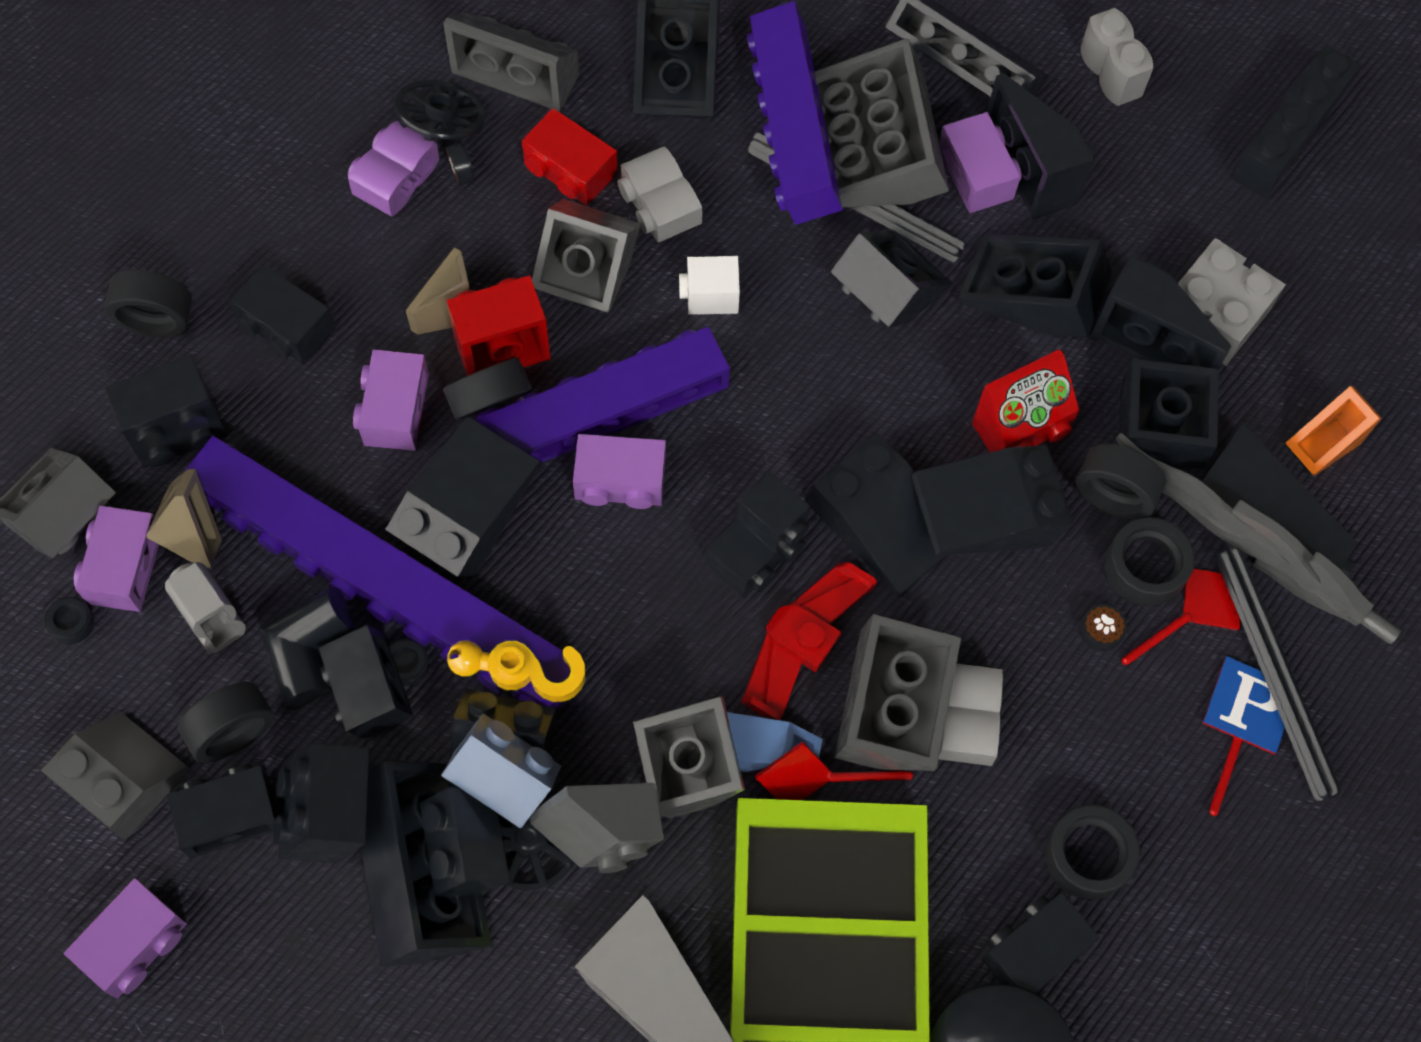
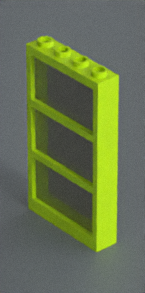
M738 798L736 808L730 1037L733 1042H929L927 805Z

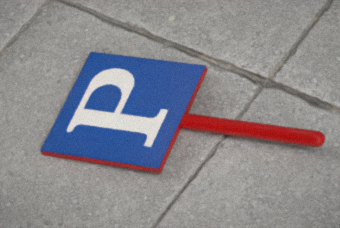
M1228 656L1223 661L1202 724L1234 737L1209 809L1211 816H1217L1242 741L1275 755L1285 728L1262 671Z

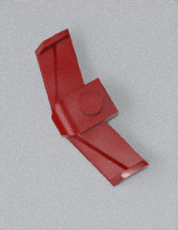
M850 562L838 563L790 605L778 608L766 625V636L741 703L763 718L781 721L801 665L806 666L815 673L818 671L841 637L842 632L831 626V624L867 593H870L876 587L877 580Z

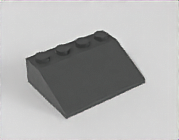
M909 38L815 71L842 207L908 205L949 191L923 68Z

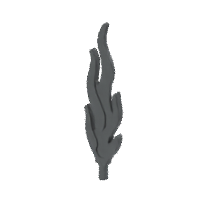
M1119 433L1115 438L1120 446L1140 452L1157 463L1164 472L1167 482L1162 492L1163 494L1175 500L1213 534L1233 547H1238L1242 552L1255 557L1254 567L1273 578L1294 595L1355 626L1362 624L1390 645L1399 636L1401 630L1372 610L1374 605L1362 595L1347 575L1321 553L1316 552L1313 556L1297 538L1273 519L1242 500H1239L1234 508L1230 507L1199 479L1150 457L1122 433Z

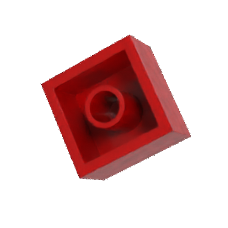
M530 275L519 279L507 278L495 286L478 291L467 290L461 292L455 298L446 300L455 342L467 376L519 357L523 368L551 359L546 318Z

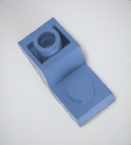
M727 712L740 771L749 772L764 769L802 741L819 758L822 738L790 722Z

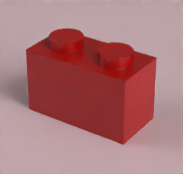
M554 108L522 139L524 163L529 171L537 177L544 176L556 184L560 192L570 199L576 198L587 206L618 174L617 150Z

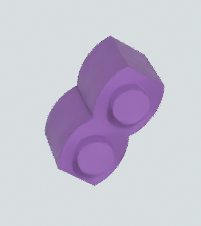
M395 121L387 128L381 129L373 140V149L369 150L362 157H357L348 170L351 193L391 217L405 206L415 189L427 179L439 162L437 143L432 140H424V135L413 131L409 127L403 128L399 121Z

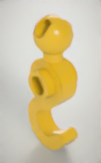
M463 640L454 644L447 655L449 668L457 675L467 677L474 675L479 670L489 671L492 681L498 687L505 690L521 689L531 681L535 692L543 699L551 702H564L575 697L582 690L586 680L585 663L580 653L571 646L563 649V658L571 673L561 683H553L547 680L535 655L525 644L518 641H505L498 644L491 653L483 652L476 643L470 640ZM454 653L460 655L455 659H450Z

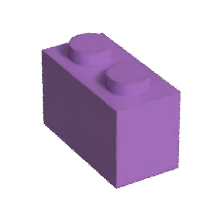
M988 112L944 125L939 140L941 156L968 212H976L1013 200L1019 181L1022 178L1021 169L1018 161L1010 157L1005 147L1003 132L998 125L994 126Z
M372 350L370 365H364L361 373V389L365 391L363 403L356 404L353 416L354 429H359L364 446L416 451L429 378L424 355Z
M578 434L573 476L575 500H582L584 503L593 506L606 505L608 502L626 503L629 507L636 509H647L652 505L662 506L666 440Z
M99 506L96 519L89 523L86 531V544L88 547L84 560L77 564L74 572L75 589L88 605L141 612L159 544L146 538V534L154 519L152 513Z
M134 878L63 954L104 992L118 999L123 993L129 994L143 982L147 975L145 969L158 955H166L178 944L182 937L180 931L187 923L147 887Z

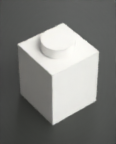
M738 256L687 257V273H679L680 299H688V315L738 314L740 295Z

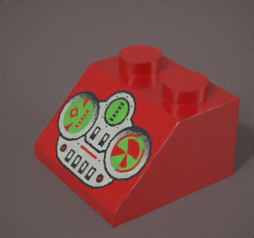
M1060 349L985 385L972 425L990 452L1010 447L1037 446L1047 440L1050 443H1055L1071 433L1079 407L1062 351Z

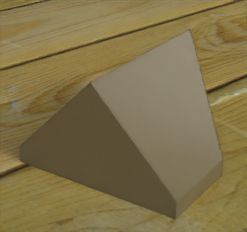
M453 248L406 309L412 332L423 334L452 328L446 300L455 298L461 292L470 290L460 250Z
M188 469L169 484L146 534V538L192 563L200 562L207 568H211L222 538L196 469Z

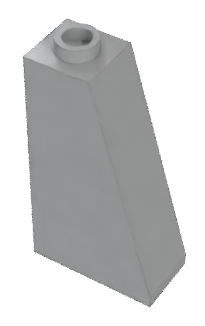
M643 895L575 966L587 985L650 1042H733L650 901Z

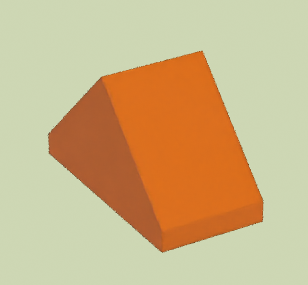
M1349 386L1285 444L1314 476L1362 444L1382 418L1354 386Z

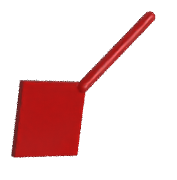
M1194 569L1185 584L1183 615L1121 659L1122 664H1130L1187 622L1239 630L1240 617L1222 574Z
M802 741L757 773L755 778L777 800H804L829 781L911 780L913 773L911 771L832 772Z

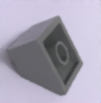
M565 199L557 202L548 208L532 277L534 288L607 313L610 312L630 266L640 223Z
M50 448L0 498V521L36 550L54 558L57 554L61 555L67 552L77 542L79 537L77 533L88 521L91 522L96 519L99 506H110L108 501L116 492L78 456Z
M717 697L633 722L646 783H655L660 816L674 818L710 808L745 790L723 697Z
M122 712L74 734L41 769L46 776L124 841L127 840L190 770L186 764Z
M655 783L566 786L538 807L529 817L530 824L580 868L598 867L600 873H613L626 869L627 862L647 856V850L664 839Z

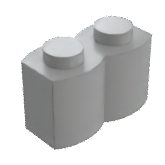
M1113 8L1091 16L1080 48L1085 64L1091 71L1099 75V83L1103 93L1115 105L1119 106L1141 98L1153 71V60L1149 51L1140 41L1134 38V31L1130 21L1118 9Z
M665 146L621 164V179L617 181L620 193L627 203L632 201L638 209L636 217L645 234L651 233L659 243L702 224L701 203L689 182L683 177L674 157Z
M187 563L171 573L165 583V590L208 652L217 653L244 635L245 624L203 563Z
M956 664L939 760L987 766L993 765L997 758L999 746L1003 669Z

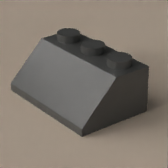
M466 12L445 19L443 26L452 73L548 108H554L559 112L561 111L579 77L578 51L571 49L566 44L554 43L537 37L527 30H517L500 24L490 17H480Z
M873 614L860 632L834 758L878 770L935 771L938 765L961 638Z

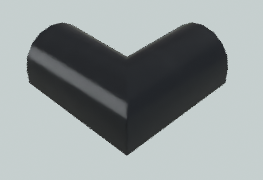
M330 587L259 627L284 705L288 709L297 710L332 690L327 686L322 677L320 666L323 662L318 649L355 629L342 590L339 588Z

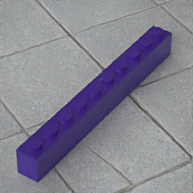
M215 436L210 438L184 470L196 469L210 508L212 507L222 513L223 516L221 518L231 528L240 533H244L247 529L257 535V541L271 553L279 556L281 552H284L294 558V565L306 575L315 578L317 574L331 581L330 587L342 590L345 599L351 601L355 596L366 603L367 611L378 620L387 624L390 620H393L404 627L403 633L408 638L416 641L423 647L430 643L442 651L440 656L446 662L449 650L459 641L470 640L480 646L483 652L491 653L500 643L518 641L525 644L535 655L547 680L553 683H561L569 677L571 670L564 661L563 650ZM454 653L450 659H455L460 655ZM479 670L477 672L480 674L478 680L483 685L496 693H501L503 689L492 681L489 671ZM531 681L521 689L505 690L517 697V700L556 708L555 715L564 704V702H551L543 699L535 692Z

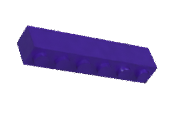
M795 1L751 15L752 33L747 34V41L753 57H757L758 62L752 64V69L758 86L763 87V92L758 93L757 96L764 117L768 116L769 120L768 123L763 124V129L769 147H774L775 154L769 155V162L775 179L780 180V186L774 188L780 210H788L795 225L842 211L843 208L806 26Z
M709 327L698 331L687 330L679 334L673 341L660 346L650 345L644 347L635 356L620 362H606L598 367L596 371L582 377H568L562 380L556 387L542 393H528L518 399L516 403L504 408L485 410L475 420L543 463L577 448L578 434L610 436L729 388L730 367Z

